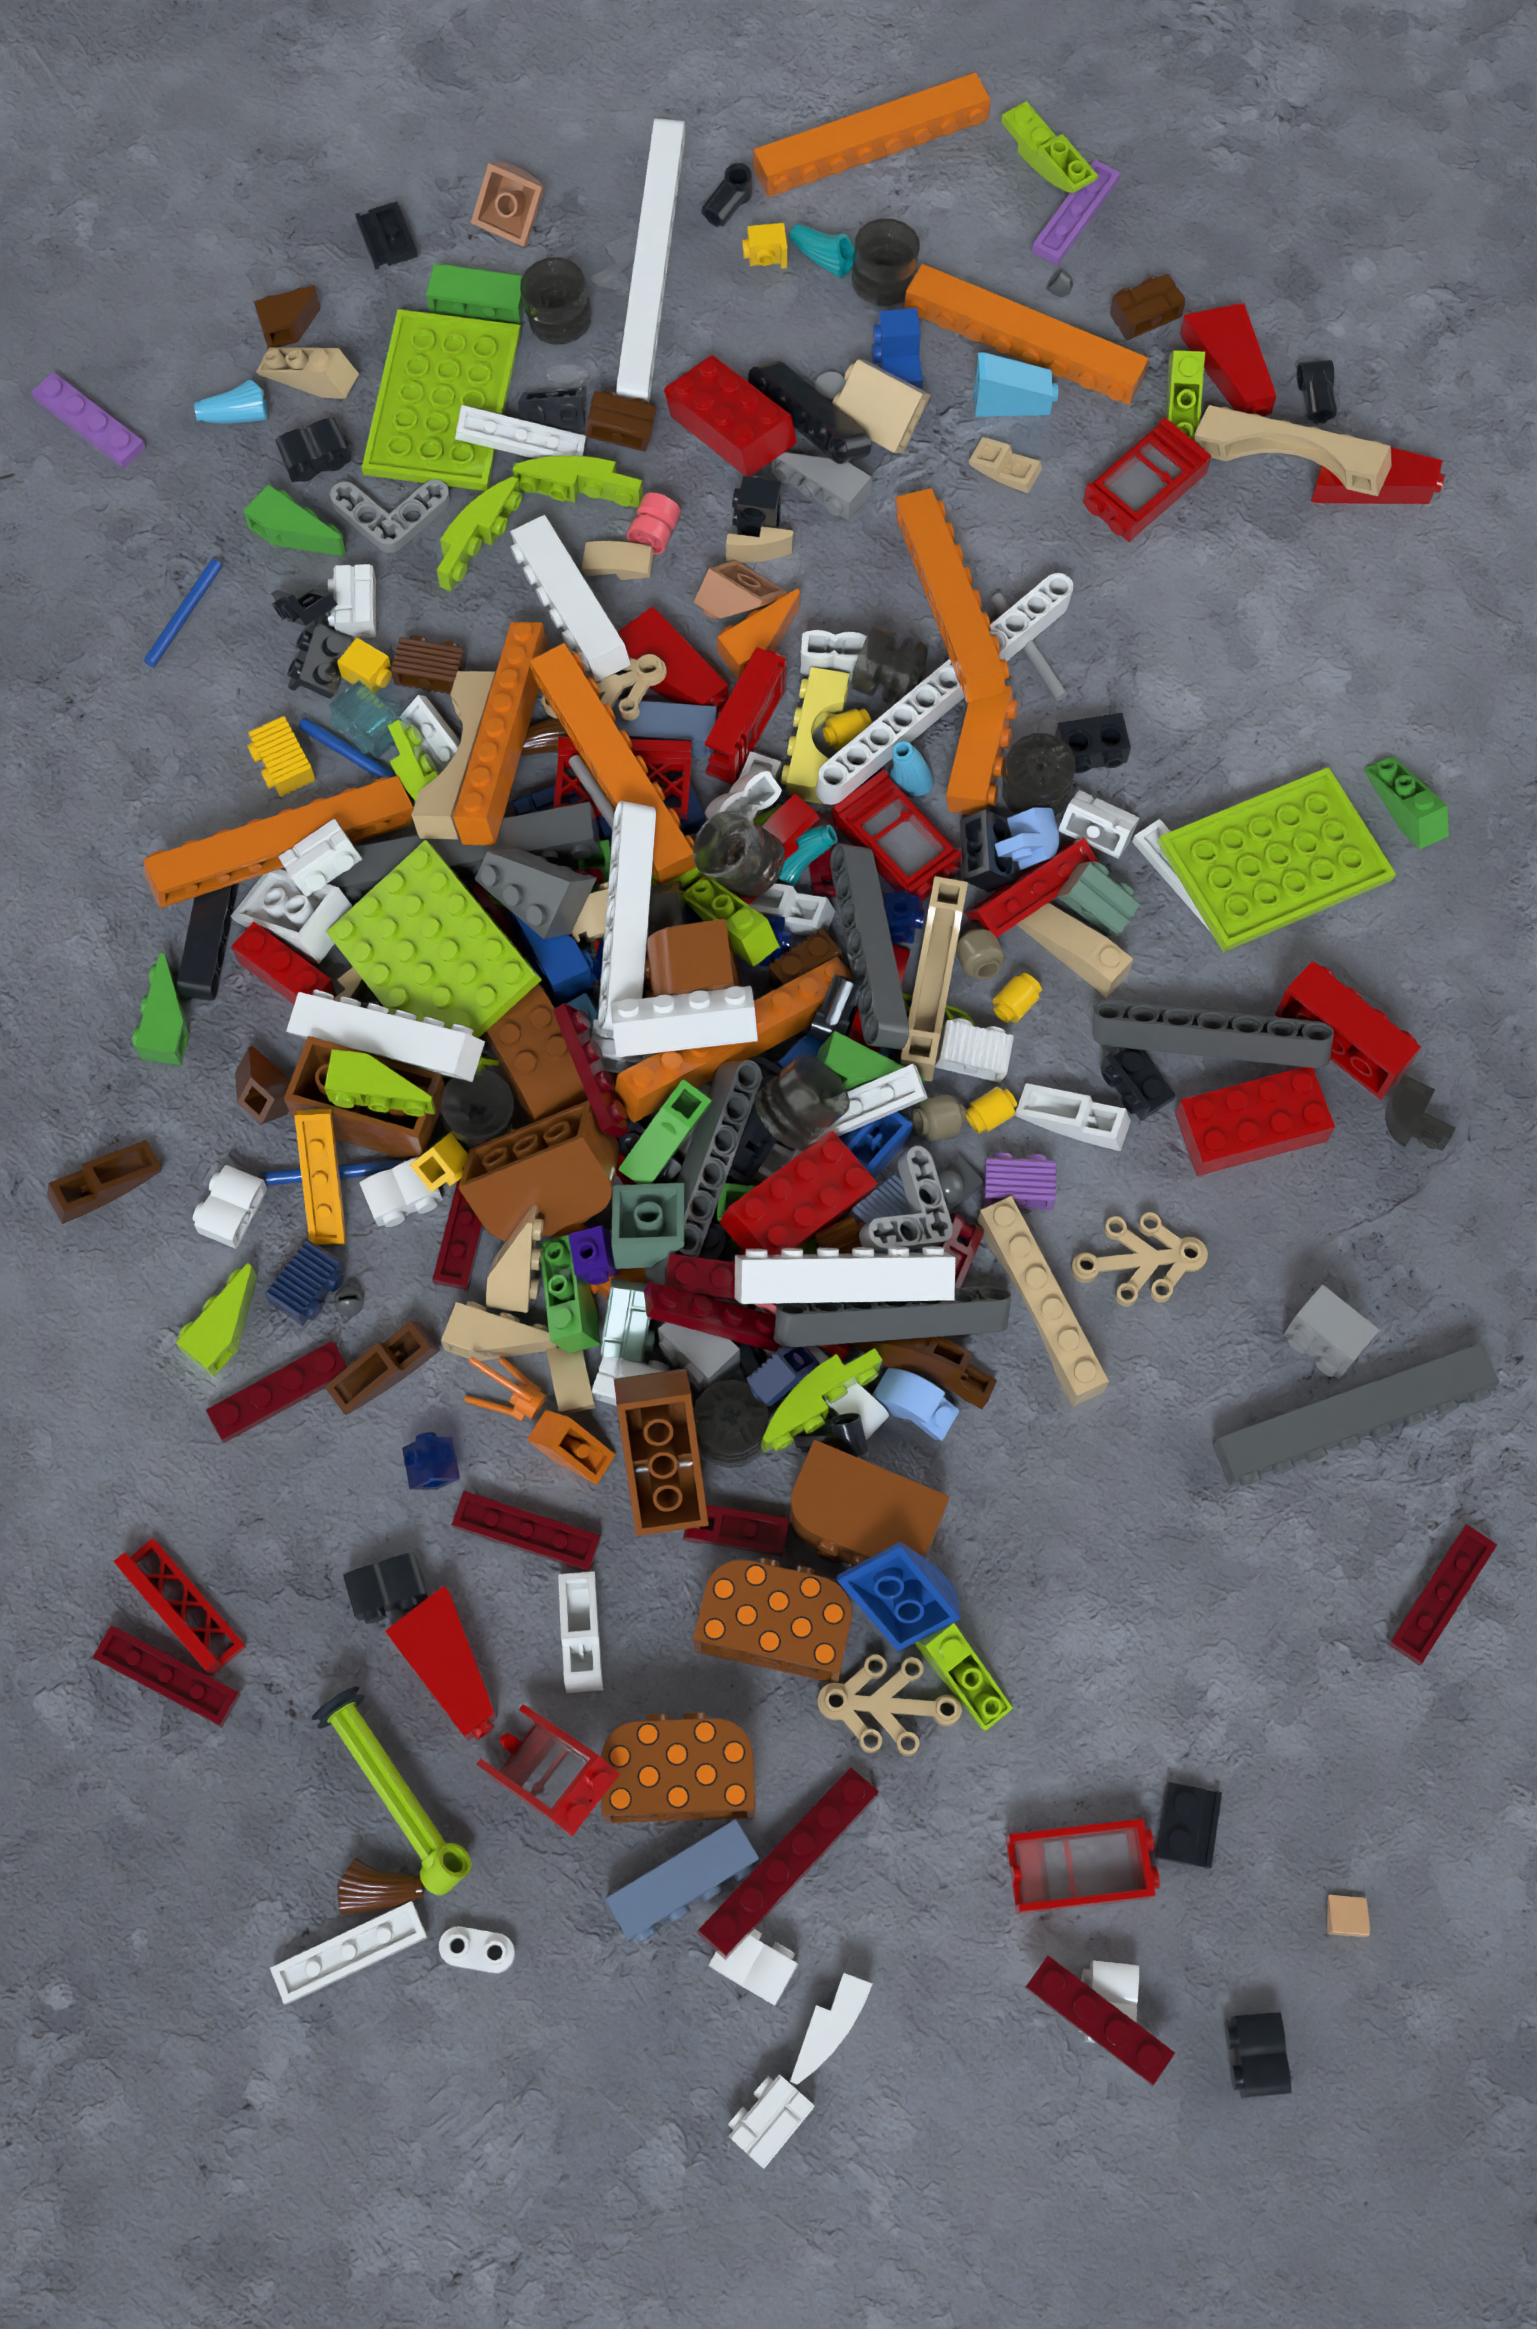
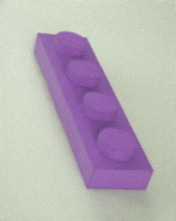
M1095 159L1090 166L1098 175V180L1073 194L1070 193L1032 244L1031 253L1056 266L1063 260L1120 180V172Z
M52 372L31 391L35 401L123 469L146 449L143 440L56 373Z

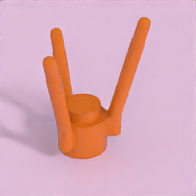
M474 1357L469 1359V1362L480 1371L514 1392L509 1401L514 1405V1408L468 1395L464 1397L465 1402L510 1415L521 1422L525 1416L532 1420L536 1417L547 1398V1395L541 1392V1387L532 1383L504 1357L498 1359L499 1363L521 1384L516 1385Z

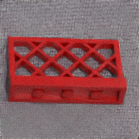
M559 737L553 809L575 805L562 804V798L574 791L582 798L576 804L590 802L597 817H603L590 795L579 787L582 784L577 777L572 780L565 774V768H572L569 764L570 758L575 755L580 756L570 738ZM630 739L632 743L630 750L635 757L638 755L642 757L648 772L651 773L647 776L650 782L653 783L658 780L666 787L662 791L665 799L674 794L682 801L681 808H666H673L679 819H688L690 781L693 765L692 741ZM668 771L684 772L683 776L674 783L664 776Z

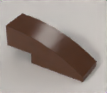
M147 1140L83 1163L81 1171L50 1182L48 1184L47 1197L61 1223L64 1224L125 1195L161 1172L162 1167Z
M410 1320L384 1343L377 1342L330 1381L325 1388L342 1412L348 1415L403 1380L437 1354L440 1348L421 1322Z

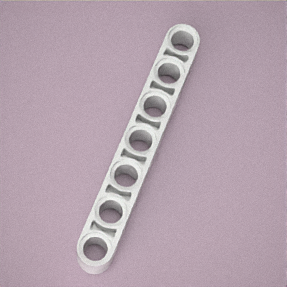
M622 800L617 804L613 820L598 1010L599 1029L613 1031L610 1002H618L624 999H642L656 821V810L654 807Z

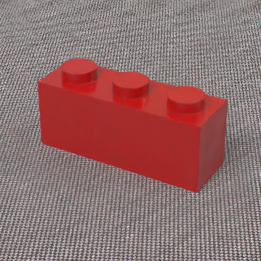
M255 922L231 946L239 964L294 1005L298 992L313 995L314 990H319L333 995L334 998L337 996L330 978Z

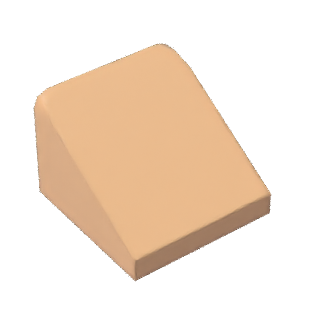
M1328 1895L1327 1934L1355 1937L1370 1936L1367 1898Z

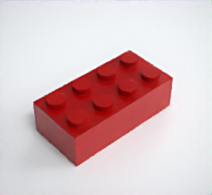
M713 354L663 388L670 416L746 477L752 476L797 444L791 415Z
M1313 960L1287 987L1275 1013V1016L1280 1018L1319 1021L1330 1025L1334 1031L1331 1061L1380 1100L1403 1077L1421 1049V1046L1417 1044L1412 1034L1397 1028L1390 1022L1388 1016L1383 1011L1376 1008L1373 1009L1362 1000L1361 995L1355 989L1344 986L1335 978L1330 969L1325 966H1319Z
M1301 1067L1181 1099L1175 1112L1196 1176L1327 1142L1335 1129L1314 1068Z
M832 1130L729 1206L719 1223L745 1254L746 1249L768 1250L767 1255H781V1249H801L813 1240L815 1233L833 1225L850 1212L854 1206L870 1195L878 1183Z

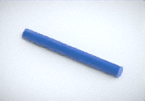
M210 560L144 658V662L150 667L154 668L222 568V564L218 560Z
M303 718L300 721L298 728L377 778L388 779L397 776L393 771L309 719Z
M403 1159L338 1165L339 1177L342 1179L372 1176L379 1172L393 1169L403 1163ZM301 1168L263 1172V1180L266 1186L302 1182Z

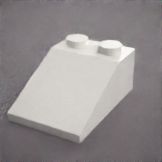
M278 869L261 876L231 917L246 928L255 922L303 959L319 964L334 945L333 940L326 931L353 906L339 887L329 884L324 885L323 888L306 898L288 872Z

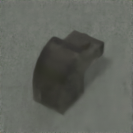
M681 881L651 886L647 939L659 930L689 924Z
M1404 1074L1397 1084L1385 1110V1122L1389 1133L1404 1147H1406L1411 1137H1415L1423 1146L1443 1151L1456 1128L1424 1113L1435 1089Z

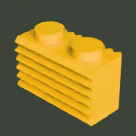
M284 715L248 731L251 743L246 746L255 763L261 760L265 769L261 770L260 773L268 789L275 787L279 797H283L285 794L296 791L297 788H302L303 785L307 786L315 781L312 767Z

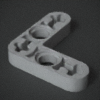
M435 479L424 483L390 514L350 482H339L330 491L334 510L375 546L386 553H394L403 548L445 511L450 504L448 486L441 480ZM430 494H434L435 496L441 494V498L438 499L436 497H433L430 499ZM342 495L346 498L350 496L352 504L355 507L352 509V505L350 502H348L346 499H342L340 501L339 497H341ZM409 511H418L421 514V517L414 522L404 519L405 514ZM364 512H372L376 515V518L369 523L359 520L360 515ZM383 531H385L390 536L395 533L396 538L392 539L390 537H387L386 539H384Z
M914 1146L902 1153L897 1162L911 1214L876 1218L864 1225L860 1230L859 1237L862 1246L874 1248V1253H887V1248L906 1247L909 1250L922 1249L928 1246L937 1247L952 1236L953 1227L932 1156L925 1148ZM920 1189H924L929 1193L931 1204H926L921 1200L919 1196ZM901 1225H905L911 1230L912 1241H908L902 1236L900 1231ZM888 1232L889 1235L885 1239L881 1240L879 1237H875L874 1233L876 1235H882Z

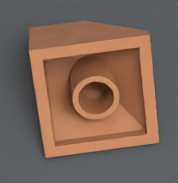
M504 161L488 163L471 223L522 247H526L544 186L529 172Z
M734 560L708 569L693 603L703 608L702 612L708 617L722 619L772 603L779 595L788 592Z

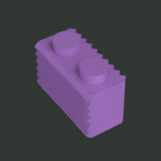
M995 1153L992 1155V1158L986 1157L984 1164L983 1206L988 1207L1012 1196L1017 1207L1020 1209H1053L1056 1198V1161L1048 1160L1047 1156L1039 1154L1029 1155L1027 1159H1013V1155L1009 1153Z

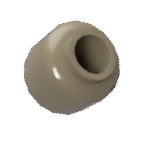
M971 929L957 942L956 954L966 975L985 980L999 972L1000 967L1004 963L1005 956L998 939L990 930Z
M949 1094L928 1097V1099L918 1102L917 1107L912 1112V1123L915 1132L929 1142L958 1136L962 1129V1124L966 1121V1112L963 1105L958 1104L957 1100Z

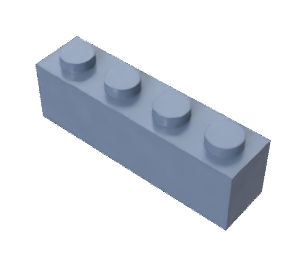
M617 699L612 707L616 717L614 724L619 731L624 729L630 739L692 741L693 759L710 757L711 753H714L713 749L705 746V741L717 720V709L714 706L640 701L638 704L640 714L631 721L624 720L621 717L618 708L621 699ZM629 707L625 711H630L633 707Z
M735 1819L605 1898V1901L628 1942L636 1938L640 1944L658 1933L656 1926L669 1918L671 1923H674L691 1912L689 1905L702 1898L704 1903H707L722 1894L724 1890L721 1886L734 1878L737 1883L745 1880L755 1870L754 1865L759 1863V1857Z

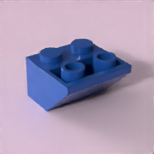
M895 1112L838 1137L875 1179L909 1141L913 1124L901 1114Z

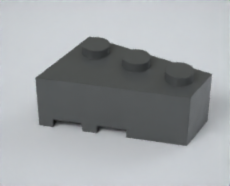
M515 847L487 851L475 878L481 886L543 939L571 934L597 879L591 875L576 873L572 871V868L549 863L547 859Z

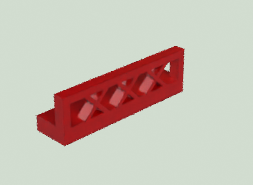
M1085 838L1069 841L1058 848L1054 857L1033 865L1017 876L1014 883L1001 887L964 913L969 921L979 920L983 928L990 930L997 938L1056 898L1064 883L1068 881L1069 876L1077 865L1085 862L1092 863L1093 861L1099 863Z
M154 1538L150 1539L132 1556L124 1552L113 1561L211 1676L247 1647ZM154 1550L161 1558L160 1574H145L137 1564ZM167 1566L175 1575L166 1574ZM150 1580H159L158 1589ZM165 1580L182 1582L184 1585L182 1601L167 1600L163 1596ZM189 1593H191L198 1602L189 1601ZM173 1606L182 1607L181 1616ZM188 1607L205 1609L207 1612L205 1628L190 1627L186 1623ZM212 1619L221 1629L212 1628ZM196 1633L205 1634L204 1643ZM211 1634L227 1635L234 1643L218 1659L209 1650Z

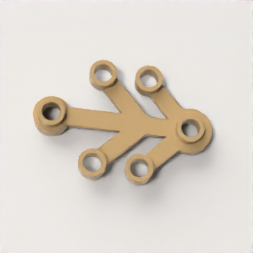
M644 655L638 660L629 658L631 665L623 669L628 671V673L622 675L612 674L597 681L596 685L600 691V696L598 697L603 696L600 700L603 705L608 703L612 709L623 689L634 685L628 697L620 701L618 708L624 720L631 721L636 719L640 714L638 704L649 686L661 683L667 674L665 663L656 655ZM589 671L584 673L587 679L592 677ZM543 695L542 704L545 712L549 716L557 718ZM633 707L632 710L625 711L627 708Z
M1145 1213L1141 1217L1139 1230L1146 1236L1157 1238L1169 1248L1168 1250L1157 1251L1129 1231L1124 1219L1114 1216L1106 1222L1104 1227L1105 1235L1109 1239L1118 1240L1134 1253L1097 1258L1092 1253L1083 1252L1074 1258L1071 1265V1274L1078 1282L1090 1283L1096 1279L1099 1272L1138 1268L1128 1283L1118 1287L1115 1296L1116 1301L1121 1306L1129 1307L1135 1303L1138 1292L1159 1265L1173 1264L1164 1279L1156 1280L1150 1290L1153 1300L1163 1303L1170 1299L1174 1286L1186 1271L1195 1272L1205 1265L1208 1252L1204 1243L1194 1237L1180 1239L1162 1226L1160 1217L1155 1213ZM1152 1220L1155 1222L1156 1227L1148 1229L1145 1227L1144 1221ZM1111 1224H1118L1122 1231L1114 1233L1110 1230L1109 1226ZM1193 1249L1196 1252V1257L1188 1258L1184 1250ZM1082 1261H1089L1093 1268L1091 1270H1084L1080 1263ZM1163 1286L1167 1289L1168 1294L1161 1296L1157 1294L1155 1288ZM1129 1290L1133 1294V1298L1130 1300L1122 1298L1121 1291Z
M880 1655L869 1656L865 1661L864 1667L845 1684L830 1683L821 1689L817 1700L821 1714L830 1720H842L858 1738L861 1749L866 1753L877 1752L881 1747L882 1737L878 1731L868 1729L854 1711L870 1712L897 1743V1750L904 1756H912L917 1752L919 1739L914 1733L907 1732L892 1714L933 1717L937 1724L948 1727L954 1725L962 1713L959 1700L952 1695H942L935 1701L892 1698L909 1682H914L921 1678L924 1667L922 1662L914 1657L907 1658L902 1663L901 1670L871 1696L855 1694L872 1678L878 1679L885 1674L887 1664ZM876 1660L881 1663L882 1670L879 1673H873L869 1670L868 1664L871 1661ZM910 1663L916 1664L919 1668V1673L915 1676L908 1675L905 1671L906 1665ZM832 1695L842 1697L843 1704L840 1707L830 1705L829 1698ZM944 1703H949L953 1706L954 1713L950 1716H945L941 1713L940 1706ZM874 1735L878 1740V1744L873 1748L867 1747L864 1744L865 1736ZM906 1737L911 1738L915 1742L914 1749L910 1751L904 1750L901 1746V1740Z

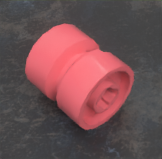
M647 493L643 496L636 511L638 518L632 520L626 536L631 543L652 546L654 549L653 555H659L667 547L671 538V532L675 529L680 518L681 509L677 503L665 495Z

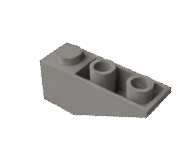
M786 452L772 461V473H774L778 480L791 484L799 489L806 498L816 500L824 505L831 514L841 516L847 521L850 520L871 494L872 477L849 462L837 464L831 458Z

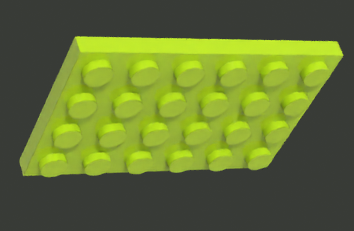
M398 309L362 463L363 475L426 483L429 480L435 479L441 480L449 487L480 491L488 490L497 449L455 439L461 405L504 415L521 336L520 325Z
M1329 767L1161 835L1157 841L1223 953L1391 882L1397 875Z
M424 840L326 931L381 1004L389 1009V1014L395 1015L396 1010H401L416 1015V1021L423 1022L424 1017L433 1018L444 1022V1028L452 1029L453 1024L462 1025L473 1029L472 1036L479 1038L542 980L427 840Z

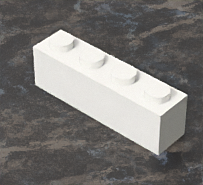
M733 986L721 990H699L686 994L659 995L652 998L624 999L618 1002H610L617 1057L758 1041L751 986Z

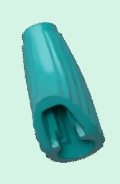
M800 223L796 224L791 230L789 239L813 262L839 279H843L851 271L856 258V250L847 235L844 233H824Z
M831 825L808 829L795 841L799 849L775 870L780 880L796 886L805 868L830 849L832 845L837 843V836Z

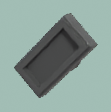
M961 1157L946 1170L937 1173L949 1214L984 1184L979 1175ZM922 1189L919 1192L920 1198L926 1204H931L929 1193Z

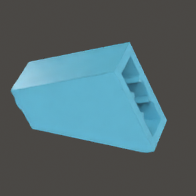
M985 352L978 353L973 390L975 417L1050 415L1052 402L1058 401V384L1052 383L1050 369Z

